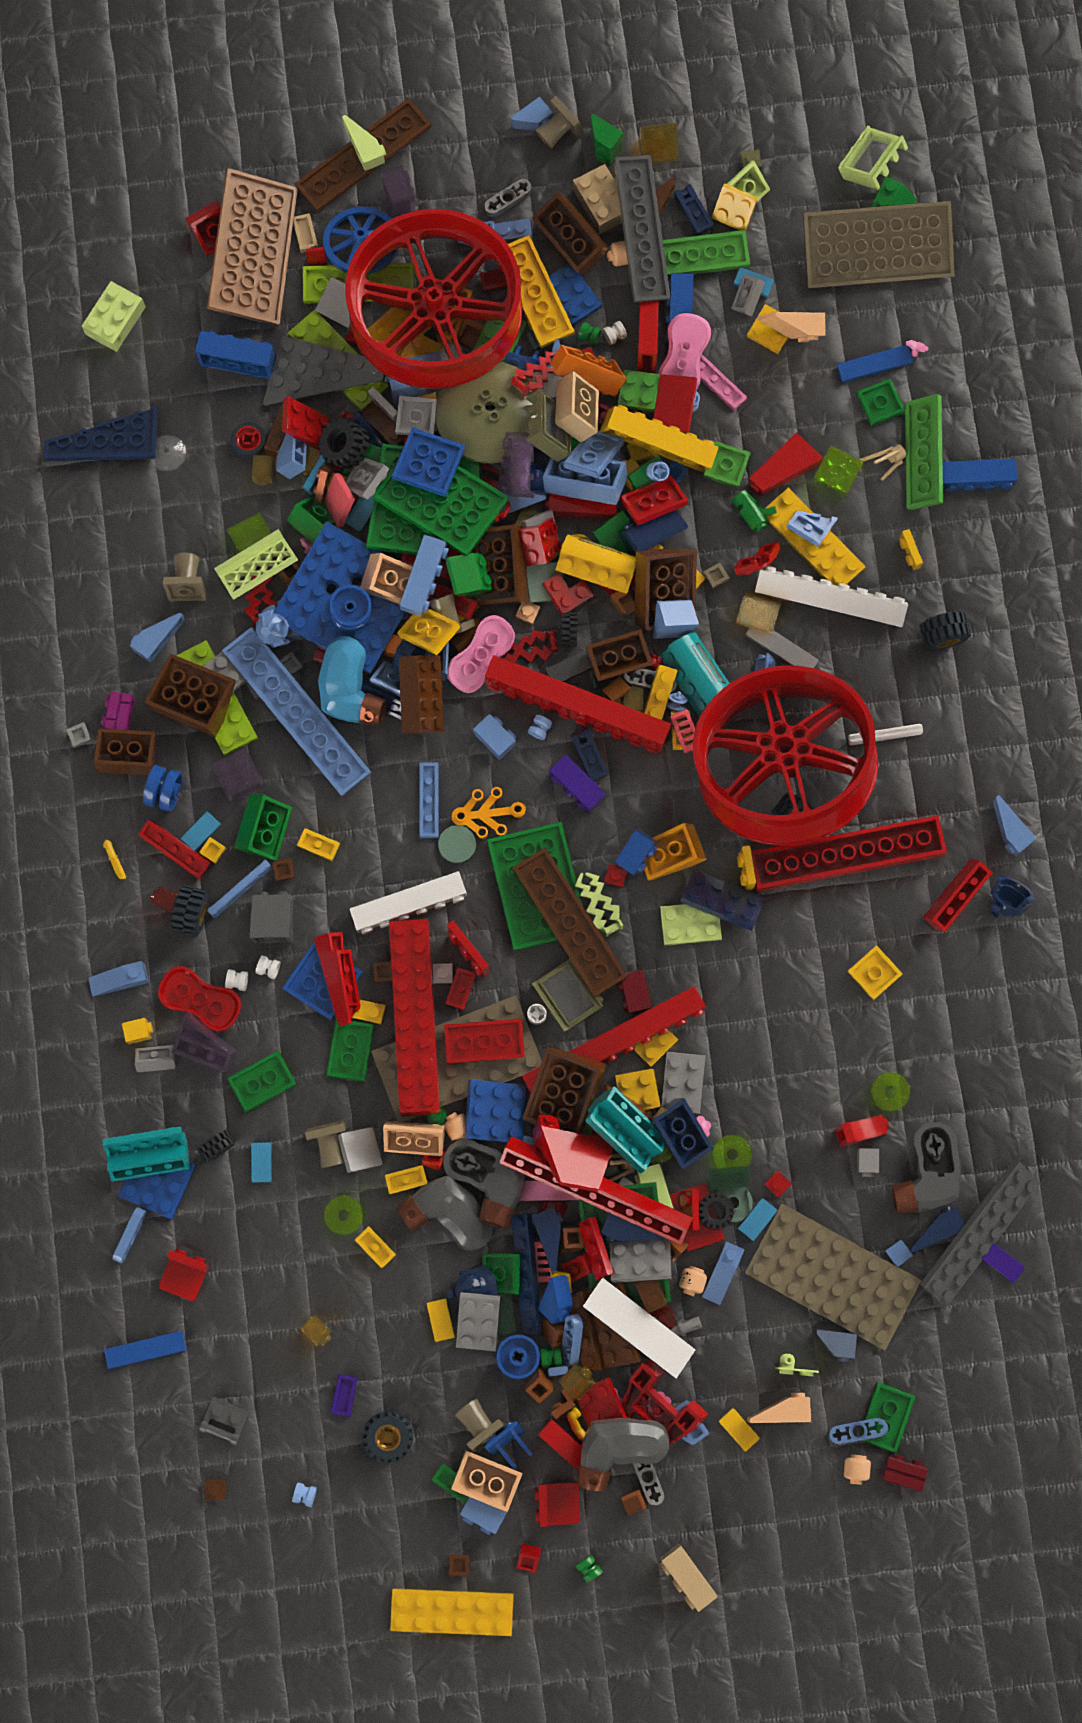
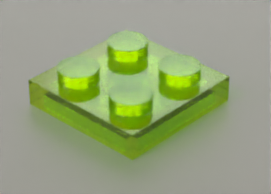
M830 446L813 479L847 496L864 461Z
M260 512L227 529L239 553L271 534Z

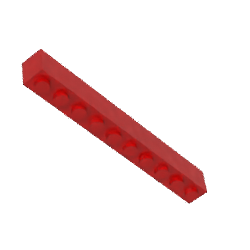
M694 986L569 1052L601 1063L606 1061L611 1063L618 1059L617 1055L623 1052L628 1054L634 1051V1046L637 1044L645 1045L651 1042L652 1037L657 1034L663 1036L670 1031L669 1028L675 1025L680 1027L687 1023L686 1019L692 1016L697 1018L703 1015L706 1006ZM540 1067L522 1075L530 1093L532 1092Z
M512 1136L505 1146L499 1161L500 1164L682 1245L692 1222V1217L604 1177L598 1192L561 1186L550 1171L551 1165L549 1162L543 1160V1153L540 1149H536L535 1146Z

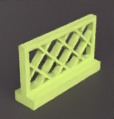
M278 529L214 569L234 600L298 561ZM284 556H291L288 559L283 560ZM273 557H278L276 561H271ZM257 566H262L260 571H255ZM241 576H246L244 580H240ZM252 576H257L255 579L250 580ZM236 586H241L239 589L234 591Z

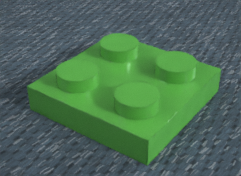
M624 370L623 373L627 379L620 389L618 405L629 409L655 412L660 374Z
M715 441L714 446L719 448L712 468L706 470L703 477L739 489L751 452Z

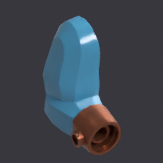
M339 636L331 639L326 647L318 680L322 711L331 717L346 722L380 726L385 716L386 700L370 693L365 694L361 690L362 672L366 660L365 648L356 639L349 636Z

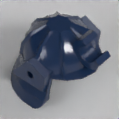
M998 876L996 886L990 892L993 896V906L991 907L992 912L990 914L996 919L1000 915L1009 917L1018 915L1020 917L1030 907L1029 903L1035 900L1036 897L1021 882L1008 876Z
M476 1265L469 1270L459 1272L460 1277L454 1283L455 1289L446 1291L448 1299L457 1297L460 1302L461 1292L497 1296V1284L493 1273L486 1266Z

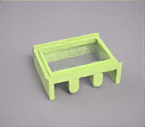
M867 126L844 160L841 161L838 169L844 180L879 190L880 186L876 179L879 174L883 176L889 174L887 162L889 159L890 161L897 162L899 155L896 149L906 151L908 149L903 135L899 137Z

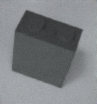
M286 891L276 892V895H269V892H257V895H252L250 939L254 944L293 943V897L291 894H288Z

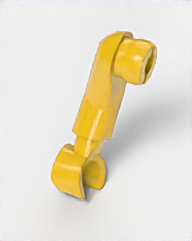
M574 1407L567 1413V1419L572 1431L580 1441H583L586 1432L577 1420L581 1413Z

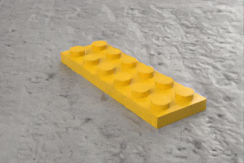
M530 235L509 243L508 246L512 250L520 270L522 309L540 347H546L553 344L557 339L562 340L575 334Z
M789 487L766 507L776 506V514L765 516L768 522L823 579L831 581L832 585L838 586L839 583L848 585L866 568L831 530L819 547L787 528L788 523L797 510L813 514Z
M393 1588L390 1631L512 1636L514 1593Z

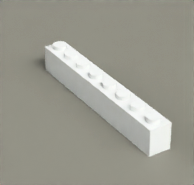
M771 566L760 569L755 589L757 593L890 625L903 626L908 608V603L903 598H886V594L876 592L875 595L870 594L868 590L863 588L853 590L849 589V585L841 583L836 586L832 585L829 580H812L813 577L802 574L799 577L795 576L794 572L783 570L782 573L776 571V568Z

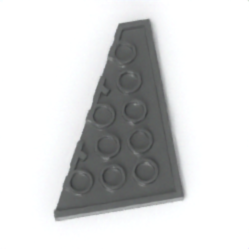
M282 336L263 406L269 407L270 405L283 403V399L287 396L298 401L311 396L325 395L329 392L348 390L356 386L384 382L385 375L378 371L365 356Z

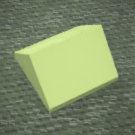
M753 160L727 183L734 188L757 197V202L770 191L768 184Z

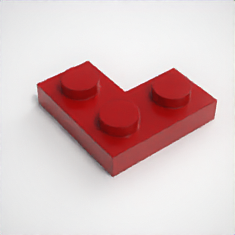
M560 573L542 583L561 616L562 612H568L594 596L585 580L569 589Z

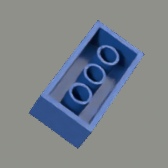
M200 331L195 351L200 366L270 379L276 360L274 347L269 342L261 341L259 343L249 338L239 339L230 334H224L223 336L213 331Z

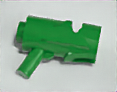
M746 490L738 493L731 499L736 508H742L740 514L752 531L757 530V532L763 530L767 526L766 522L768 521L765 516L777 513L776 506L765 509L757 506L755 503L757 501Z

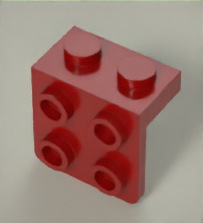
M553 518L546 519L538 526L523 527L518 530L526 566L547 564L559 555L562 546L558 540L557 524Z
M181 1249L170 1250L167 1256L170 1259L159 1283V1288L187 1300L195 1301L209 1264L204 1263L206 1259L194 1255V1258L186 1256L187 1252Z
M577 1483L539 1484V1489H535V1501H539V1510H536V1522H540V1527L578 1524L580 1522L579 1486Z

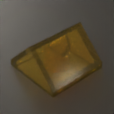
M677 123L640 127L639 142L641 156L651 155L652 162L679 159Z
M745 592L736 624L772 634L782 602Z

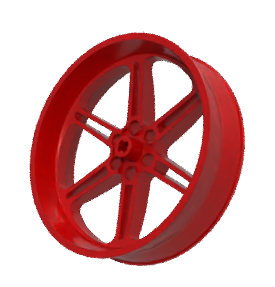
M424 209L397 216L385 222L367 236L355 252L347 271L345 297L351 330L357 346L365 358L378 371L397 382L426 389H443L463 385L485 375L499 364L508 354L518 336L522 321L521 277L517 260L500 234L473 216L446 209ZM452 239L468 244L473 250L445 279L437 280L430 268L420 243L421 240ZM412 243L416 244L427 276H421L411 246ZM406 248L409 252L419 286L415 289L374 283L368 281L366 275L385 255L395 249ZM493 259L497 262L507 285V298L504 302L498 303L458 296L486 260ZM365 300H372L388 306L409 310L412 313L386 340L378 342L371 337L365 326L362 316V305ZM456 318L484 321L499 320L503 321L504 324L487 343L469 354H464L461 351L451 321ZM432 327L436 330L449 360L418 361L399 356L396 353L407 346L426 328ZM444 331H449L458 358L453 357L444 336Z
M774 666L751 672L736 679L724 687L708 703L698 720L694 732V763L698 773L700 789L708 808L729 830L746 839L763 844L798 845L819 840L836 832L848 824L866 805L873 792L878 775L875 727L867 705L860 695L843 680L811 667ZM779 698H810L825 702L827 705L815 711L797 725L790 726L786 722ZM774 699L780 721H773L768 700ZM765 702L770 724L768 732L760 733L722 729L728 721L743 710ZM846 717L854 723L859 731L864 745V754L861 758H855L810 742L839 718ZM716 747L759 755L726 789L721 788L716 783L708 764L709 752ZM803 766H811L852 776V779L839 796L811 810L806 802L799 770ZM781 773L784 777L793 811L788 815H767L739 807L738 804L772 774ZM796 777L804 808L802 812L797 808L789 778Z

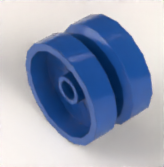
M344 585L332 594L329 603V614L333 624L341 630L351 632L363 628L368 623L371 615V599L363 588L356 585Z
M153 766L145 785L143 804L153 808L159 804L161 810L172 812L181 791L182 772L172 769L167 773L165 767Z
M516 1334L509 1336L501 1342L497 1349L496 1359L498 1367L510 1378L522 1379L528 1377L535 1372L539 1365V1348L531 1338L525 1335ZM516 1353L522 1354L521 1360L515 1359Z

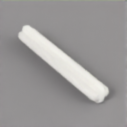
M922 724L876 730V742L921 735L923 727ZM859 733L848 736L849 745L863 744Z

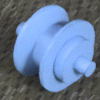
M680 691L670 694L669 699L671 701L667 702V706L673 711L685 710L684 704L687 702V698Z

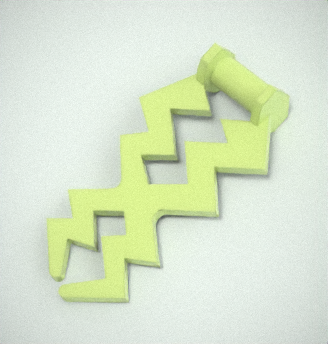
M580 873L574 887L583 889L580 896L591 900L586 912L595 915L593 923L596 928L601 930L604 937L619 929H623V924L619 919V905H610L612 898L601 895L604 883L597 882L600 876L585 873V876L592 879L589 885L597 887L593 893L589 891L591 886L581 884L583 873ZM598 901L605 902L602 909L613 911L609 920H614V924L604 927L607 920H601L605 911L595 908Z

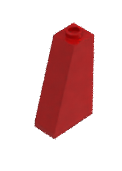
M659 301L640 302L637 371L656 374Z
M795 433L749 478V488L753 493L763 496L818 467L822 463L823 457L800 435Z
M549 493V499L545 500V510H552L554 517L610 519L616 515V505L551 493Z
M551 1418L538 1435L578 1470V1464L581 1463L582 1445Z

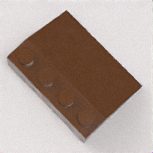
M506 525L491 527L471 553L482 554L485 558L486 571L491 579V591L475 597H469L477 601L476 606L529 602L527 566L518 532L520 528H523L522 526Z
M649 549L636 551L635 625L644 630L654 629L657 601L691 600L695 610L696 549Z
M170 653L144 703L155 713L216 737L225 720L236 680Z
M547 1047L522 1119L535 1124L539 1114L551 1115L558 1118L560 1130L583 1134L587 1124L585 1120L589 1114L587 1110L595 1101L607 1065L585 1056Z

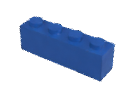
M671 273V280H668L671 299L666 301V308L670 309V315H666V326H669L672 319L679 314H692L693 274ZM668 332L665 334V343H669Z
M1016 459L942 462L943 489L948 492L957 489L971 491L975 488L990 490L994 487L1009 489L1015 486L1018 480Z

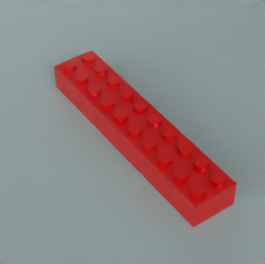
M495 655L492 656L485 673V685L494 692L499 690L505 692V695L512 699L516 697L523 699L525 704L541 706L540 709L543 711L556 712L561 718H572L579 725H590L597 732H608L615 739H626L629 741V744L639 747V745L644 746L651 753H662L670 733L671 723Z
M939 815L828 836L809 843L781 845L751 851L756 879V893L944 857L947 853Z
M428 919L389 922L399 1113L402 1117L441 1114L430 924Z

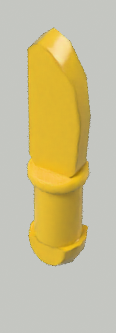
M105 840L103 847L109 856V860H111L117 877L126 879V875L117 858L118 855H116L113 849L112 842Z

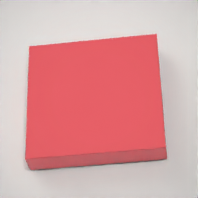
M335 473L323 502L337 527H343L355 498L341 473Z

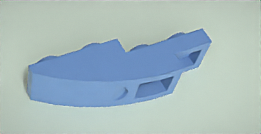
M530 218L496 224L493 221L484 222L499 233L507 244L530 235L531 239L533 238L532 221ZM458 241L459 245L469 246L464 242Z

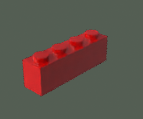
M969 859L922 918L934 929L946 932L993 872L980 860Z

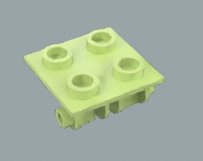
M783 1354L780 1357L779 1367H775V1369H780L781 1374L793 1375V1371H800L799 1375L813 1376L814 1372L819 1373L816 1370L794 1369L795 1358L791 1354Z

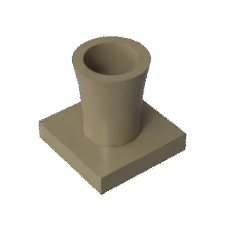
M557 96L550 100L556 115L535 129L538 137L551 150L569 129L579 139L584 135L580 121Z
M178 553L174 555L175 577L163 578L168 601H206V591L202 577H196L200 558L192 553Z
M453 593L429 601L433 611L460 625L459 630L455 634L475 626L474 619L459 622Z
M345 1119L308 1128L305 1132L307 1140L314 1138L318 1140L321 1168L344 1163L337 1135L338 1132L346 1130Z
M478 1399L465 1405L455 1415L474 1436L467 1445L475 1454H479L484 1450V1446L488 1444L487 1441L492 1436H498L503 1432L505 1426L500 1419L492 1424L483 1411Z

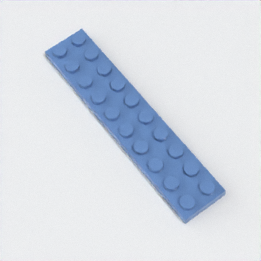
M252 627L222 650L341 796H344L371 774L368 767L269 647L259 639Z

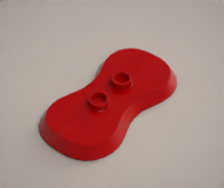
M176 966L171 968L159 984L158 998L166 1008L174 1011L188 1012L197 1017L206 1028L212 1031L220 1032L229 1029L240 1013L241 1000L232 989L209 985L188 967Z

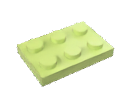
M686 904L660 907L664 946L722 940L720 918Z

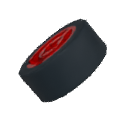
M243 422L237 425L231 435V444L238 456L251 460L260 457L265 452L264 446L267 442V437L261 426L253 422ZM248 438H251V439H252V442L250 443V442H247L246 440H247Z

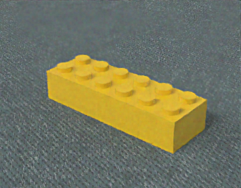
M617 405L607 410L600 432L623 438L624 442L700 472L712 468L719 448L714 446V442L706 439L704 441L699 440L692 433L687 432L684 434L679 432L680 429L675 426H664L660 420H649L645 418L646 415L640 412H629L628 408L622 405Z

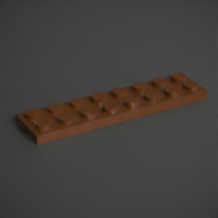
M408 98L366 129V131L377 139L379 145H383L386 151L384 156L386 162L429 130L431 123ZM350 141L295 183V187L298 188L299 192L318 213L381 165L365 171Z
M546 848L513 867L515 874L594 998L627 978L625 971Z

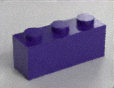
M566 754L549 770L550 779L556 785L560 784L564 788L563 792L569 798L573 797L577 801V806L583 812L586 810L590 814L606 798V793Z

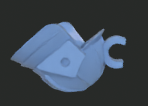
M274 605L265 608L258 614L259 619L256 622V635L264 644H270L272 648L290 643L288 638L285 639L289 629L288 622L281 615L273 613L276 609Z

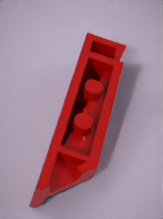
M343 932L326 933L315 937L314 942L338 1025L345 1026L353 1022L351 1018L361 1007L351 949L344 950Z

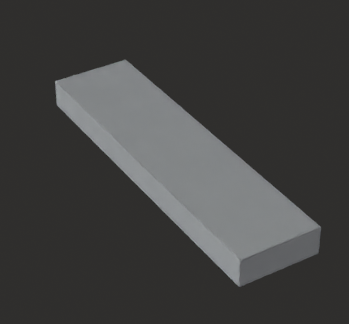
M757 619L745 634L746 637L791 666L814 668L819 661Z

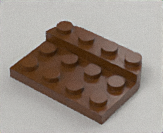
M624 1282L611 1284L627 1296ZM595 1288L578 1292L572 1297L573 1307L570 1315L578 1314L583 1322L579 1357L585 1368L602 1370L642 1361L639 1349L583 1307Z

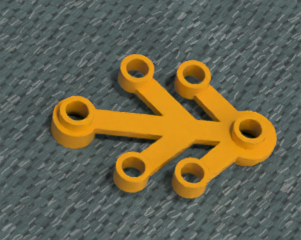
M494 787L491 790V795L478 811H471L475 804L484 797L483 792L480 789H476L472 792L471 799L464 807H458L452 812V821L457 826L466 825L480 839H484L488 836L487 828L484 826L479 827L472 821V819H480L495 830L498 836H503L507 833L506 826L498 824L491 817L512 815L514 818L519 819L525 815L526 808L524 804L515 802L511 807L490 809L495 801L502 797L501 788ZM495 790L500 791V795L494 796L493 792ZM475 793H480L481 797L477 799L474 795ZM519 806L522 810L515 812V807ZM462 813L465 815V817L463 819H458V814ZM503 827L505 829L504 833H499L498 828ZM485 830L486 834L481 836L479 835V831Z

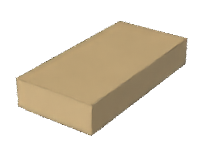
M310 213L295 216L293 224L300 252L304 253L306 249L318 247Z

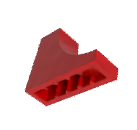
M881 1114L859 1121L843 1123L835 1131L842 1148L886 1135L889 1124L887 1118H883Z

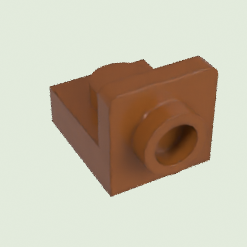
M565 1389L561 1390L567 1399L565 1403L561 1400L552 1406L554 1410L551 1413L555 1419L575 1406L574 1401L576 1398L570 1390L567 1392Z

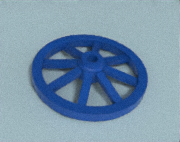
M354 207L337 214L328 223L323 235V246L328 260L336 268L347 273L350 262L360 244L374 231L369 230L375 219L377 218L385 223L392 218L383 211L371 207ZM356 216H369L363 227H359L354 219ZM348 219L354 231L336 229V227ZM331 235L351 237L333 248L330 247ZM352 244L354 245L347 263L335 256L339 251ZM399 248L388 253L383 259L378 261L368 274H373L386 268L397 256Z

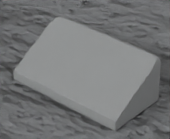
M744 274L731 309L752 316L765 282L757 277Z
M174 1045L135 1049V1067L137 1072L175 1069Z

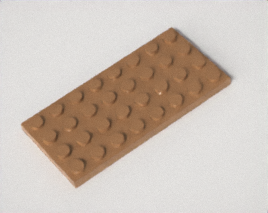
M229 168L226 170L207 309L276 327L280 325L297 187Z

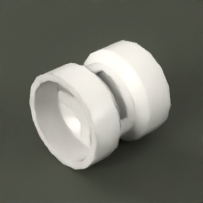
M620 321L615 322L611 327L607 326L602 329L609 345L615 344L619 339L627 338L626 330Z
M262 955L257 964L256 974H265L269 978L275 979L281 962L269 960L268 957Z
M229 969L225 988L232 989L236 987L240 991H246L248 972L236 973L235 970Z
M540 1004L531 1005L527 1011L529 1022L533 1025H541L545 1022L546 1009Z

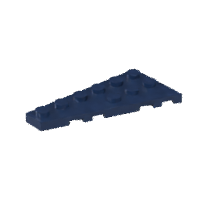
M152 406L151 409L143 412L141 410L134 412L135 414L127 417L121 416L96 424L93 428L87 430L84 428L71 435L65 434L47 440L44 447L45 461L156 459L158 406Z

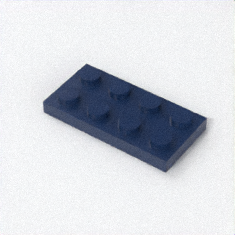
M693 869L680 902L752 931L765 897Z

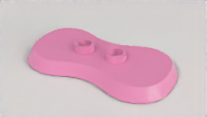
M683 313L672 319L668 327V354L660 366L658 374L696 377V390L698 389L701 380L700 358L711 338L710 325L704 318L694 314Z
M492 615L482 620L477 627L471 644L451 660L448 667V678L458 690L465 693L477 691L485 682V673L492 656L501 657L511 649L515 639V632L505 619Z

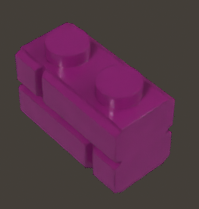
M111 691L109 697L107 696L105 699L107 711L106 715L102 716L101 726H104V729L129 730L135 702L134 696Z

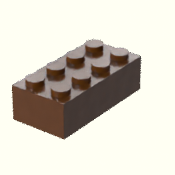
M559 192L532 217L533 221L577 273L585 275L610 250L568 198Z
M440 656L399 657L402 734L444 732Z

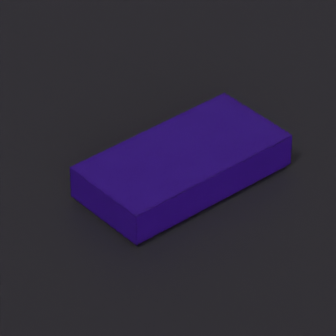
M995 1243L992 1244L989 1252L982 1258L984 1262L1012 1283H1015L1026 1268Z
M338 1375L330 1414L351 1417L358 1377Z

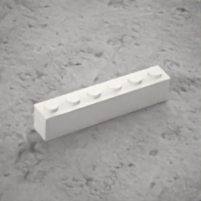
M458 871L350 908V912L357 932L368 934L375 927H388L389 922L396 920L405 921L413 914H417V916L423 915L428 912V909L434 907L435 909L443 908L446 906L445 903L451 901L453 903L461 902L467 896Z

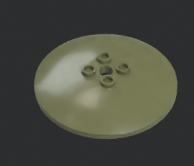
M500 362L485 375L473 381L455 387L440 389L436 398V427L442 438L465 445L463 458L478 463H502L521 456L533 447L526 440V437L537 431V427L531 429L528 426V422L536 417L537 413L534 415L529 413L528 408L532 403L526 400V397H523V392L516 386L511 387V381L515 376L517 367ZM525 377L526 381H521L526 386L528 385V381L536 383L534 379ZM487 405H494L495 409L488 411L485 407Z

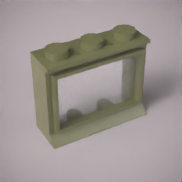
M541 387L526 397V400L532 403L528 408V412L532 415L537 413V416L528 422V426L531 429L537 427V431L526 437V440L558 462L571 454V436L555 424L556 401L542 393Z
M570 959L532 983L533 989L537 991L542 1002L546 1004L564 1034L603 1009L602 1003L604 1001L602 997L598 995L594 998Z

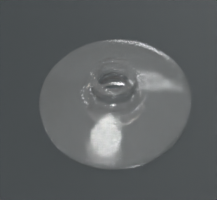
M161 436L157 438L156 459L150 460L159 470L173 471L179 468L185 461L186 448L183 442L175 436ZM168 448L170 449V451L168 453H164V449Z

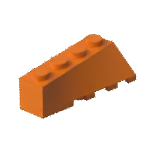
M564 345L559 347L550 362L554 369L553 372L557 376L563 377L574 371L604 395L610 394L616 397L627 379L614 359H610L608 362L603 356L596 358L589 352H585L583 355L580 350Z

